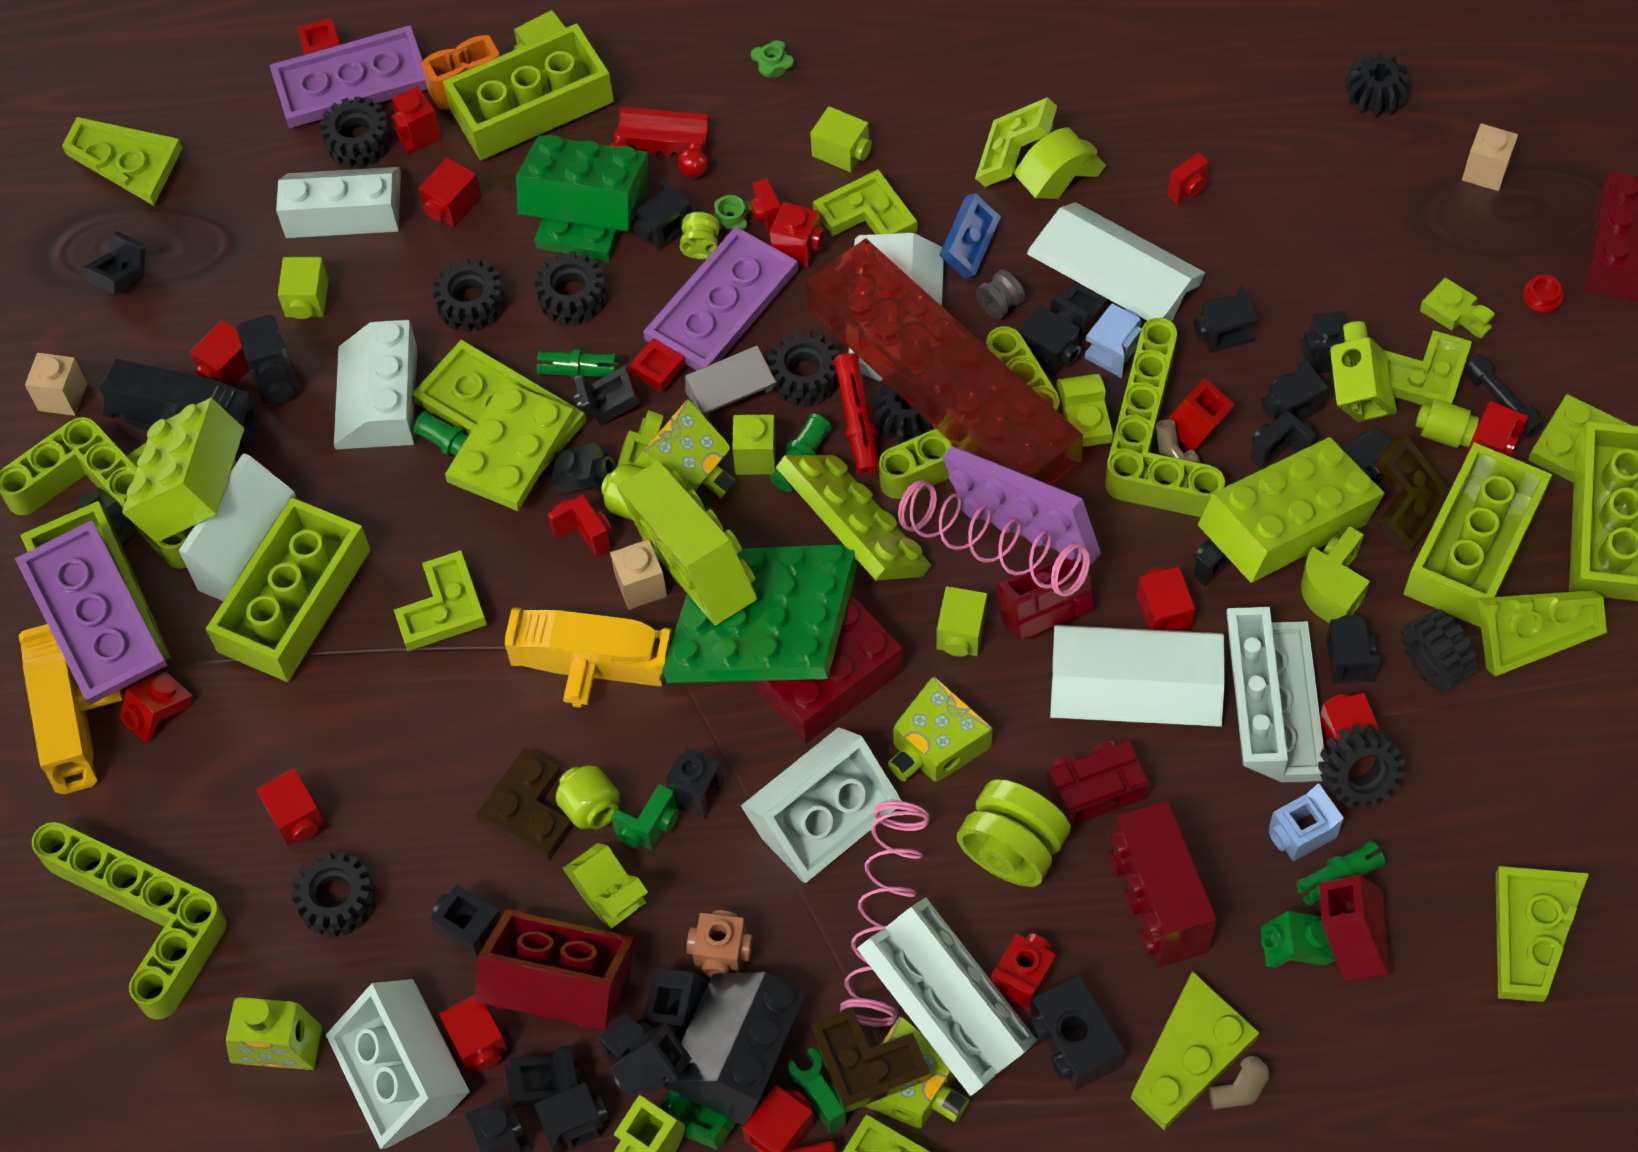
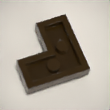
M1408 435L1396 436L1375 464L1398 494L1377 524L1399 552H1411L1441 510L1450 490Z
M524 747L476 813L478 821L550 861L573 828L572 821L569 818L541 803L562 774L560 766Z
M853 1008L810 1025L811 1033L844 1113L931 1079V1073L913 1032L870 1049Z

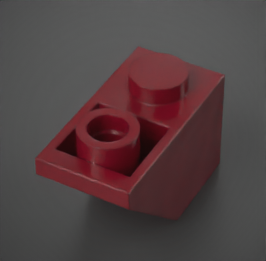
M1361 875L1319 883L1322 927L1344 981L1353 983L1390 976L1383 890Z

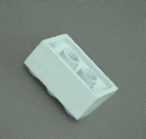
M400 167L286 174L278 180L276 212L285 237L399 232Z
M410 320L370 322L339 346L334 431L335 449L414 445L415 403L412 393L416 390L417 344Z
M242 454L230 472L217 515L196 524L179 549V553L198 591L221 601L225 600L290 498L297 499L291 488L247 454Z
M838 727L743 803L741 807L763 841L802 882L807 883L871 830V826L876 820L874 811L878 804L886 801L902 800L863 737ZM884 809L879 811V813L883 816L892 813L895 809Z
M413 979L371 983L326 1034L380 1149L388 1148L445 1118L470 1092Z

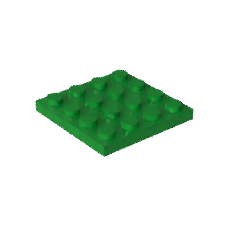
M844 544L742 549L737 555L739 560L743 559L754 574L755 581L750 584L757 600L714 626L687 594L662 670L667 683L828 679L859 563L855 558V550L846 548Z

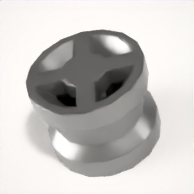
M1005 270L997 272L993 276L991 283H983L976 289V297L981 307L995 319L1003 318L1008 313L1010 306H1018L1025 300L1022 286L1011 273Z

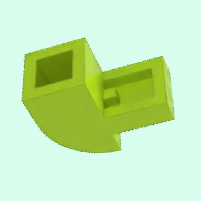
M1069 127L1055 130L1039 140L1025 155L1014 171V174L1035 198L1059 199L1075 176L1098 177L1106 165L1096 155L1097 149L1090 142L1079 139Z
M1099 374L1058 379L1056 392L1060 399L1059 418L1062 431H1068L1071 447L1078 448L1112 443L1113 433L1105 404L1106 391L1101 376Z
M1350 526L1340 539L1334 536L1323 552L1315 547L1311 548L1302 576L1301 591L1306 604L1317 616L1330 623L1331 619H1338L1345 615H1354L1364 602L1370 583L1369 580L1348 568L1358 556L1364 534Z
M595 844L562 868L585 902L610 929L646 904L642 896L648 893L638 877L628 875L607 845Z
M639 1095L613 1134L621 1140L614 1152H677L684 1136L685 1124L649 1099Z

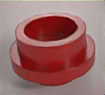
M1550 275L1536 276L1526 284L1523 291V299L1527 306L1542 313L1558 309L1564 298L1560 282Z

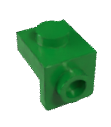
M659 784L638 819L615 810L611 820L616 837L630 847L638 848L640 845L653 851L663 832L669 833L678 819L679 810L677 809L674 791Z
M1286 911L1261 927L1262 946L1267 967L1277 968L1290 960L1326 966L1336 960L1322 927L1321 916Z
M671 1090L667 1092L662 1105L663 1110L685 1124L684 1137L719 1150L736 1124L735 1121Z

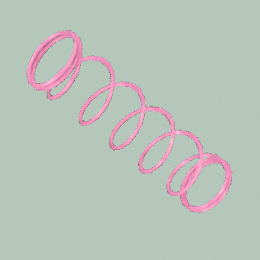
M924 480L916 481L908 487L901 498L898 517L899 523L904 529L911 532L916 531L918 535L925 538L941 535L945 545L953 550H963L970 546L971 552L977 560L988 563L1000 559L1005 571L1014 576L1031 572L1032 579L1038 586L1045 589L1053 588L1056 594L1063 597L1072 595L1077 591L1087 576L1090 564L1089 552L1083 545L1078 543L1070 544L1061 551L1052 568L1051 584L1046 585L1039 582L1035 577L1033 569L1041 563L1050 547L1051 537L1048 531L1045 530L1039 533L1035 538L1029 556V569L1015 572L1005 565L1003 556L1011 550L1019 536V519L1013 518L1004 526L998 545L999 556L985 559L974 551L973 544L981 538L989 524V507L984 505L973 515L968 531L969 543L964 546H954L945 539L943 532L953 524L960 511L961 499L958 494L950 495L944 502L939 516V532L934 534H926L919 530L928 523L935 510L937 498L934 486ZM926 485L930 490V504L923 519L915 525L913 519L914 500L918 491ZM915 490L910 503L912 526H908L904 518L905 506L910 495ZM955 497L958 500L956 512L949 524L942 529V518L946 505ZM984 509L987 511L986 522L979 535L972 541L973 524L977 515ZM1012 522H1016L1017 530L1013 541L1002 553V542L1005 532ZM1045 534L1047 535L1046 547L1041 557L1033 565L1034 549L1038 540ZM1078 549V556L1073 568L1067 576L1058 582L1059 570L1064 559L1071 551ZM1081 554H1083L1082 569L1077 580L1068 590L1060 591L1058 585L1064 583L1073 574L1080 562Z
M886 801L875 807L874 817L876 820L871 826V833L875 840L887 850L869 857L865 862V871L868 877L881 888L866 893L858 901V909L861 914L875 927L857 933L851 941V947L855 954L866 963L867 961L856 949V940L864 933L882 930L887 926L877 923L865 914L862 909L865 898L871 894L884 891L908 897L917 895V892L910 888L888 887L877 881L869 871L870 862L880 855L895 853L911 859L923 857V854L917 850L893 849L884 844L875 833L879 822L887 827L904 831H916L925 828L929 824V814L923 808L909 802ZM884 809L907 810L892 812L883 816L879 813V811ZM916 815L923 817L925 820L918 823H904L888 819V817ZM871 966L862 967L851 972L845 978V987L853 999L845 1000L840 1004V1013L847 1011L846 1008L849 1007L873 1008L885 1012L891 1017L870 1018L855 1014L859 1024L884 1027L896 1022L898 1012L896 1008L880 1001L860 998L849 987V980L853 975L873 970Z

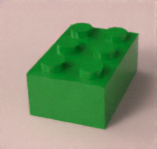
M538 135L516 174L518 214L629 231L637 214L636 210L640 208L648 192V152L634 150L626 146L612 147L599 145L593 141L580 142L561 139L555 135Z

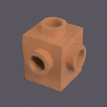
M716 910L712 914L700 913L697 928L690 927L687 954L693 955L697 974L712 977L713 974L741 973L743 961H750L753 935L746 934L744 918H740L732 912Z

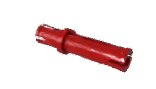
M856 353L842 354L835 357L833 361L836 366L848 428L845 430L846 440L851 442L856 474L866 475L879 471V458L874 438L877 435V428L875 424L871 423L859 365V355Z

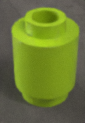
M1433 398L1430 405L1422 404L1415 426L1422 428L1420 437L1454 448H1458L1459 445L1469 448L1479 422V417L1471 415V410Z

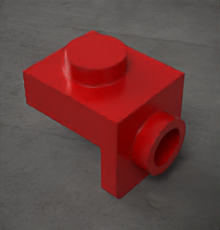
M584 495L573 500H566L548 513L551 531L556 539L578 529L597 558L611 551L608 534L612 533V528L603 512L595 513Z
M164 671L126 688L120 719L129 730H132L144 742H147L154 738L157 722L190 708L193 695Z

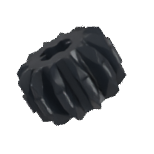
M1381 52L1376 58L1365 54L1361 62L1354 61L1345 83L1346 93L1349 94V104L1359 105L1360 113L1371 110L1375 117L1380 111L1391 115L1395 107L1402 108L1411 86L1410 76L1407 75V65L1397 64L1396 56L1385 59Z
M913 376L909 379L908 383H902L896 377L893 381V387L882 384L880 396L875 397L873 402L875 425H877V428H883V435H885L886 439L897 435L900 444L906 438L913 439L934 430V425L940 421L941 410L939 409L937 393L931 392L928 381L916 385V380Z

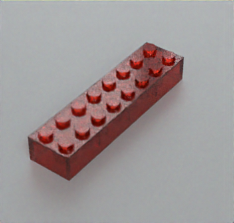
M867 238L806 280L808 309L956 448L1048 485H1052L1081 462L1083 434Z

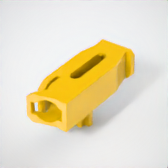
M513 608L505 635V647L511 666H525L551 673L569 675L563 701L572 703L573 707H581L582 704L588 705L593 678L662 687L664 680L662 670L669 651L672 628L654 630L642 622L626 618L560 610H522L521 608Z
M48 624L24 630L19 634L40 767L46 773L55 793L65 795L93 787L97 782V777L92 764L93 746L86 710L122 701L124 697L123 691L120 689L89 705ZM76 774H83V779L66 783L64 779Z

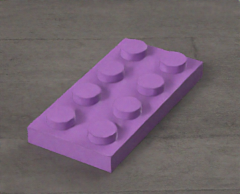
M411 25L269 65L289 128L324 119L323 114L326 110L332 113L330 107L336 102L339 107L343 105L341 99L348 98L349 103H353L354 97H361L362 103H364L366 98H369L376 104L391 100V98L416 86H419L421 91L427 89L421 65L423 60Z
M735 226L643 331L645 341L649 343L652 339H655L683 355L685 364L696 371L721 361L798 271V261Z
M954 446L943 456L949 472V480L954 485L956 493L961 499L960 508L970 518H973L975 512L985 505L990 510L989 523L994 524L1001 531L1009 520L1017 518L1020 523L1019 535L1027 538L1031 543L1034 542L1039 533L1046 530L1051 537L1049 548L1059 553L1070 544L1078 543L1085 546L1089 552V565H1092L1101 554L1081 497ZM981 510L976 519L980 518L986 521L987 511ZM1012 522L1006 532L1016 533L1017 523ZM1047 535L1041 536L1036 544L1037 546H1046ZM1078 549L1071 551L1066 558L1070 560L1077 559ZM1081 554V559H1080V561H1082V562H1083V554Z
M92 520L15 558L89 705L167 666Z

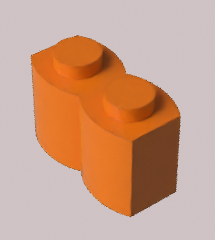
M489 35L470 38L462 42L456 49L435 52L421 62L428 92L438 109H449L443 85L444 80L500 57Z

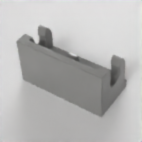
M758 346L685 375V392L693 405L705 418H708V415L716 409L761 390L767 393L776 386V381Z

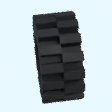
M354 97L353 103H349L348 98L341 99L343 105L340 107L336 102L330 106L332 113L326 110L323 114L324 120L320 122V131L330 158L333 157L334 161L339 165L344 160L345 167L352 168L353 162H357L358 168L365 167L363 161L369 160L372 165L377 162L376 155L383 158L386 155L385 149H390L391 147L390 139H392V134L382 106L378 103L374 105L373 100L366 98L365 102L362 103L361 97ZM356 127L369 128L365 134L359 137L348 138L343 136L347 131Z
M569 251V257L567 258L563 257L562 252L557 253V261L555 262L550 257L546 259V268L539 266L537 270L538 276H535L534 281L538 303L543 314L547 313L548 319L553 322L558 317L560 325H567L568 319H572L573 326L580 325L579 318L584 317L586 323L591 321V312L598 316L602 311L601 305L605 306L607 301L604 273L602 267H599L598 261L594 258L589 261L588 254L583 252L580 258H577L576 251ZM567 282H581L586 285L581 292L574 295L557 293V289Z
M462 258L463 264L457 266L454 260L449 263L451 270L448 271L443 267L439 270L440 277L435 276L433 281L432 293L439 316H441L445 324L450 323V327L456 331L460 325L463 332H470V326L474 325L476 331L483 330L482 323L484 322L490 327L495 323L493 315L500 318L503 314L502 308H505L506 304L499 272L497 269L493 270V265L489 262H486L483 266L482 259L475 258L473 264H470L469 258ZM468 288H478L484 291L479 298L473 301L461 302L455 300V296L459 292Z
M805 330V337H799L798 331L791 332L792 340H788L784 335L779 339L780 346L777 344L773 345L771 348L772 354H769L768 358L769 369L776 381V386L773 387L774 393L779 392V398L784 402L790 397V404L794 406L798 405L799 400H804V407L811 406V399H815L817 404L823 403V394L830 398L834 394V388L839 386L836 366L833 361L835 357L839 356L837 349H834V343L830 339L825 342L824 335L818 333L816 338H812V331ZM800 361H811L820 367L816 373L809 376H797L789 370L793 364Z
M1432 609L1405 625L1401 631V634L1404 636L1401 640L1402 645L1408 648L1405 650L1406 656L1412 658L1413 663L1411 665L1414 670L1418 668L1421 679L1423 681L1428 679V686L1432 689L1436 688L1438 692H1445L1476 673L1477 662L1473 659L1476 657L1474 650L1469 649L1468 645L1471 644L1469 638H1464L1461 634L1464 631L1462 627L1454 625V618L1450 615L1446 616L1445 611L1441 609L1438 611L1437 609Z
M1359 724L1351 725L1352 733L1349 734L1343 728L1338 731L1341 736L1338 741L1332 736L1330 737L1327 744L1331 749L1329 751L1322 748L1320 756L1324 762H1318V769L1322 773L1320 776L1323 782L1339 802L1342 801L1349 808L1354 804L1358 810H1365L1366 802L1371 808L1379 806L1377 798L1381 796L1385 801H1388L1392 797L1387 792L1390 788L1398 791L1401 784L1396 778H1404L1406 771L1401 766L1406 764L1403 756L1400 754V750L1381 729L1378 728L1376 730L1373 725L1366 724L1363 730ZM1369 755L1375 756V762L1367 773L1356 778L1348 777L1350 768L1357 760Z
M331 851L323 852L325 860L319 862L315 855L310 858L313 865L311 868H307L303 864L298 869L302 877L294 876L292 884L295 890L291 891V896L295 903V908L309 929L312 927L314 932L321 936L326 931L329 937H337V930H342L344 936L351 934L349 926L355 924L360 929L364 925L362 916L370 918L373 910L370 904H376V896L373 892L376 890L364 864L361 865L359 859L354 856L349 859L346 852L341 851L338 852L337 858H334ZM333 881L347 883L350 886V894L344 903L332 908L319 904V891L326 884Z

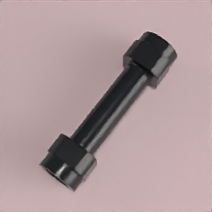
M1478 354L1467 362L1463 370L1475 386L1482 384L1502 406L1528 416L1523 430V434L1527 438L1534 436L1543 428L1546 421L1541 417V413L1533 405L1526 407L1496 376V366L1488 358Z

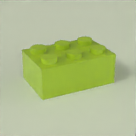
M212 398L197 405L190 404L179 414L167 420L160 419L155 422L147 432L148 440L143 453L137 461L138 468L134 480L127 489L128 497L122 513L156 543L217 515L244 428Z

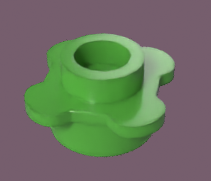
M774 40L770 44L763 46V48L756 47L751 51L752 60L758 62L759 72L766 77H779L793 65V57L787 55L785 44L780 40Z
M725 195L714 202V216L719 220L720 229L733 230L736 226L744 231L747 228L745 219L746 215L751 212L748 201L742 200L736 195Z

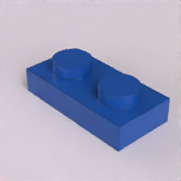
M976 193L966 196L939 256L964 279L975 276L1001 216Z

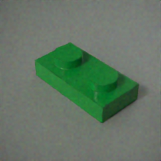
M542 218L534 240L536 249L562 252L563 254H569V251H576V256L579 257L583 252L588 254L590 259L594 258L609 262L619 230Z

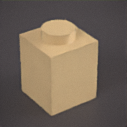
M1480 124L1469 153L1462 180L1499 191L1510 163L1518 134Z
M37 353L25 387L38 411L76 416L88 383L74 357Z
M649 539L610 552L615 578L628 610L667 597L663 572Z

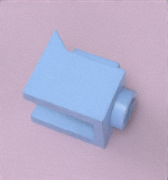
M1112 303L1087 334L1086 341L1092 343V345L1086 351L1084 358L1122 378L1124 363L1128 361L1137 349L1142 329L1140 328L1142 324L1140 317L1133 311L1122 309Z
M1318 783L1307 794L1273 812L1269 825V834L1275 846L1280 851L1285 850L1294 862L1336 839L1344 818ZM1311 814L1316 823L1301 830L1296 822Z

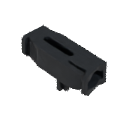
M115 359L99 387L104 397L103 416L115 418L116 414H119L125 422L139 429L148 431L158 420H167L179 414L188 405H197L209 398L215 400L244 428L238 448H248L259 428L260 417L253 391L240 390L213 379Z

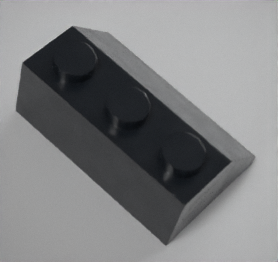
M766 972L713 974L681 1041V1044L692 1059L678 1080L671 1084L667 1081L663 1087L744 1126L760 1100L806 992Z

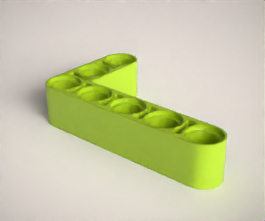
M1165 318L1149 319L1141 329L1108 457L1105 488L1113 498L1202 517L1212 494L1225 486V478L1222 472L1210 465L1150 453L1156 431L1155 424L1159 419L1174 359L1177 329L1170 320ZM1136 407H1145L1147 409H1138ZM1129 439H1134V440H1137V441H1139V442L1135 443V442H1129V441H1127V440H1129ZM1118 473H1128L1130 476H1122ZM1159 481H1167L1171 484L1163 485ZM1205 489L1211 493H1202L1198 490Z
M1001 326L993 329L987 336L986 366L1006 399L883 452L879 461V479L881 490L886 496L901 499L908 487L916 481L924 480L932 485H936L949 479V472L943 456L952 446L991 461L1047 437L1056 430L1060 403L1058 393L1016 329ZM1037 410H1044V411H1046V412H1044V413H1039V412H1036V411H1037ZM1007 425L1010 428H1001L999 426ZM970 440L976 443L968 444L964 443V441ZM929 456H938V457H940V458H938V459H929V458H927V457H929ZM895 471L903 472V474L894 475L891 473ZM925 485L919 491H922L928 487Z
M80 417L69 421L5 466L0 471V494L10 511L17 515H28L87 475L98 488L100 487L114 497L121 507L124 508L128 497L127 489L134 480L137 467L90 418ZM134 524L137 531L167 564L173 568H187L179 553V549L192 531L190 527L156 543Z
M52 822L39 827L33 835L32 848L51 873L164 926L132 976L129 983V992L142 1012L149 1018L157 1020L172 1015L227 928V919L214 897L191 884L66 825ZM64 844L58 852L50 854L55 846ZM100 861L96 868L86 871V868L91 863ZM137 878L133 885L128 888H122V885L127 880ZM174 895L169 903L158 906L159 901L163 897ZM211 912L210 916L202 923H194L200 914ZM187 949L186 954L181 959L170 961L175 952ZM163 987L162 992L157 997L146 999L152 989Z

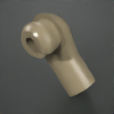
M1166 419L1155 424L1160 455L1200 463L1195 451L1189 450L1183 453L1180 449L1175 421Z
M1249 1056L1243 1059L1240 1063L1242 1069L1233 1084L1209 1087L1210 1102L1213 1110L1250 1105L1258 1099L1269 1079L1268 1067L1261 1058Z

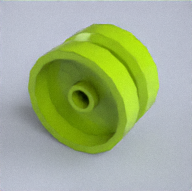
M992 780L985 785L976 800L977 811L967 815L957 832V842L975 863L988 872L1020 886L1035 887L1042 883L1052 864L1051 855L1061 850L1069 836L1070 824L1065 815L1039 793L1011 781Z

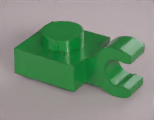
M811 1047L807 1052L810 1061L813 1063L812 1068L807 1071H801L791 1060L787 1062L788 1071L792 1080L802 1087L806 1093L807 1100L811 1103L813 1109L832 1135L846 1126V1114L833 1084L828 1086L821 1076L823 1065L819 1052Z

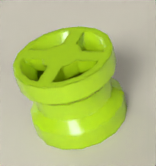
M693 212L683 218L681 229L684 235L680 239L681 252L690 258L707 259L718 247L716 236L720 230L719 220L715 216L704 212Z

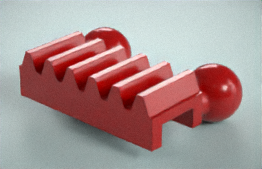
M620 107L618 131L614 133V142L608 146H626L638 151L647 150L651 156H655L657 151H662L665 157H670L672 152H676L679 156L678 168L684 176L697 178L704 174L708 166L707 157L704 154L709 130L708 114Z

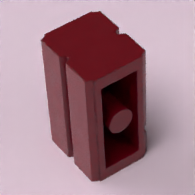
M1064 559L1059 570L1058 582L1068 575L1076 559ZM1056 560L1033 569L1035 577L1039 582L1046 585L1051 584L1052 568ZM1080 562L1073 574L1064 583L1058 585L1060 591L1068 590L1075 583L1082 569ZM1031 572L998 583L997 592L1003 624L1019 640H1022L1024 638H1035L1043 630L1054 625L1075 621L1079 615L1094 609L1093 597L1090 592L1092 590L1090 573H1087L1083 584L1077 591L1065 597L1056 594L1053 588L1045 589L1038 586L1032 579Z
M1114 741L1103 742L1097 745L1091 754L1077 759L1075 755L1061 757L1052 764V768L1048 769L1047 788L1057 808L1065 815L1070 826L1145 800L1147 797L1148 779L1140 763H1138L1137 756L1129 741L1116 744Z

